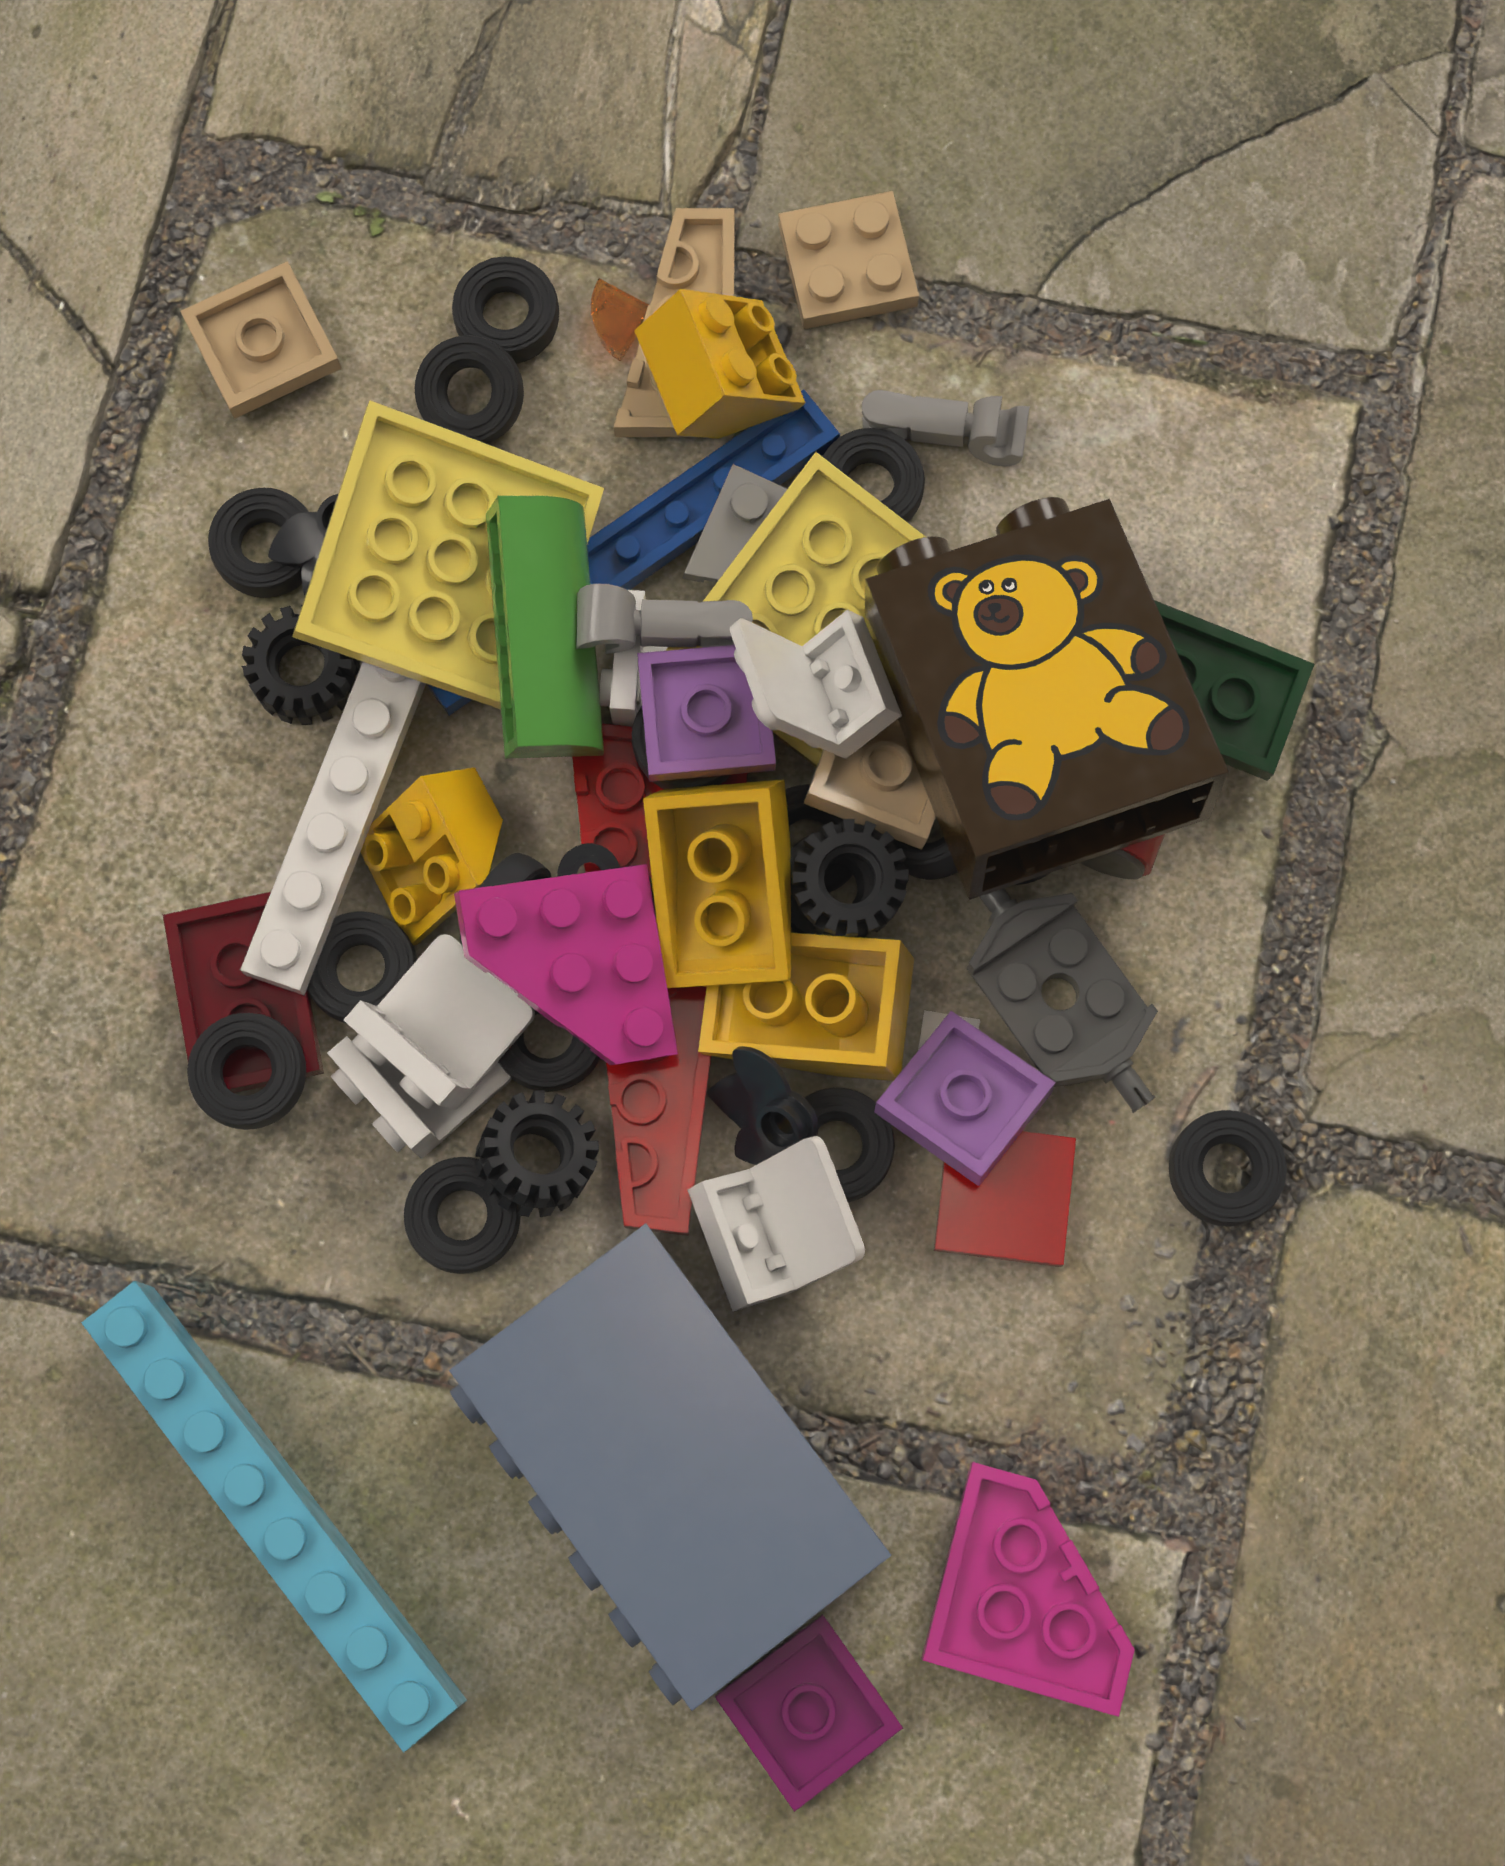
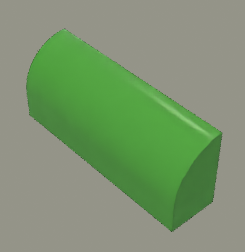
M497 496L486 513L505 759L603 756L604 743L596 646L576 649L577 593L580 588L590 585L584 507L576 501L561 497Z

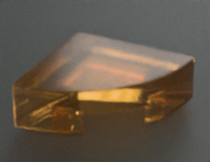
M599 278L591 298L593 325L606 351L617 360L622 361L637 337L634 330L643 323L649 304Z

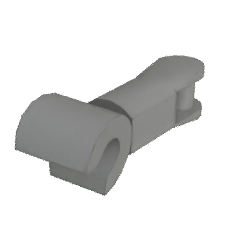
M875 390L863 399L862 421L863 428L884 429L899 435L904 440L910 439L914 442L963 447L965 437H969L968 448L976 458L996 466H1012L1019 463L1023 457L1030 406H1015L1011 409L1001 410L1002 396H990L977 400L973 407V413H968V402L921 396L912 397L890 391Z
M590 584L580 588L577 593L576 649L606 644V654L622 652L636 645V635L640 636L641 646L696 647L698 645L700 647L735 645L730 633V626L740 618L752 622L753 617L749 607L736 600L703 601L698 603V601L642 599L641 610H636V599L628 590L610 584Z

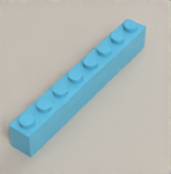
M133 1281L81 1322L403 1753L467 1701L153 1286Z

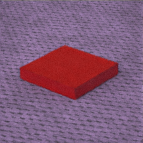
M1022 1131L980 1186H977L943 1162L934 1251L1062 1267L1065 1256L1076 1138Z

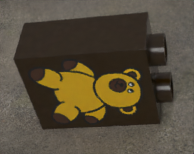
M1059 497L1034 500L1007 514L996 527L997 536L954 550L950 549L947 540L942 537L931 536L915 539L885 555L877 566L878 575L865 579L864 620L902 714L898 718L899 724L969 900L1210 819L1228 775L1227 766L1110 499L1070 511L1066 501Z

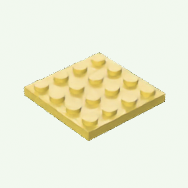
M369 400L292 637L501 709L486 513L497 496H553L570 499L584 507L588 544L604 488Z
M815 452L703 601H740L751 610L752 623L803 646L847 609L864 618L865 579L878 575L877 566L889 552L907 542L926 536ZM698 645L696 647H668L666 651L703 647ZM773 730V735L817 768L823 749L813 748L803 740L780 730Z

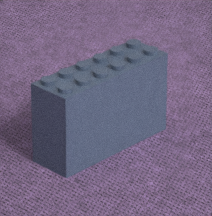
M646 1223L449 1370L458 1382V1385L450 1390L455 1402L473 1424L476 1421L480 1425L486 1422L497 1437V1440L489 1445L491 1452L512 1479L514 1477L520 1479L523 1476L527 1479L537 1493L536 1496L528 1501L532 1510L550 1534L564 1531L577 1550L568 1557L570 1563L591 1591L600 1585L606 1590L617 1606L608 1614L611 1621L632 1648L641 1641L657 1662L649 1670V1673L672 1705H675L683 1698L690 1710L693 1711L892 1556Z

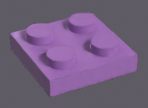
M735 645L637 653L649 782L775 771L776 759L773 730L767 728L753 711L752 700L754 698L746 675L735 660Z
M950 1011L877 1100L874 1113L977 1186H980L1052 1094L1056 1082Z

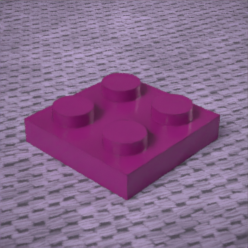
M823 1614L715 1694V1698L794 1812L903 1729L898 1719Z

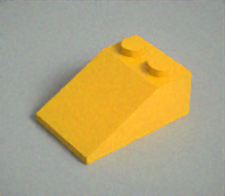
M784 779L663 789L643 798L657 929L667 988L790 980L791 841Z
M791 933L790 980L707 986L698 1052L703 1055L733 1059V1050L737 1047H752L771 1057L783 1068L838 1077L894 1081L902 1071L914 957L901 940Z

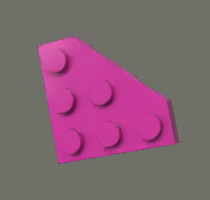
M647 864L459 890L454 893L464 958L483 972H488L517 993V997L556 1026L563 1027L590 1047V1051L606 1063L615 1065L678 1054Z
M971 1462L921 1659L929 1663L1119 1717L1135 1649L1099 1591V1586L1073 1541L1069 1539L1055 1515L1047 1496L1036 1479Z

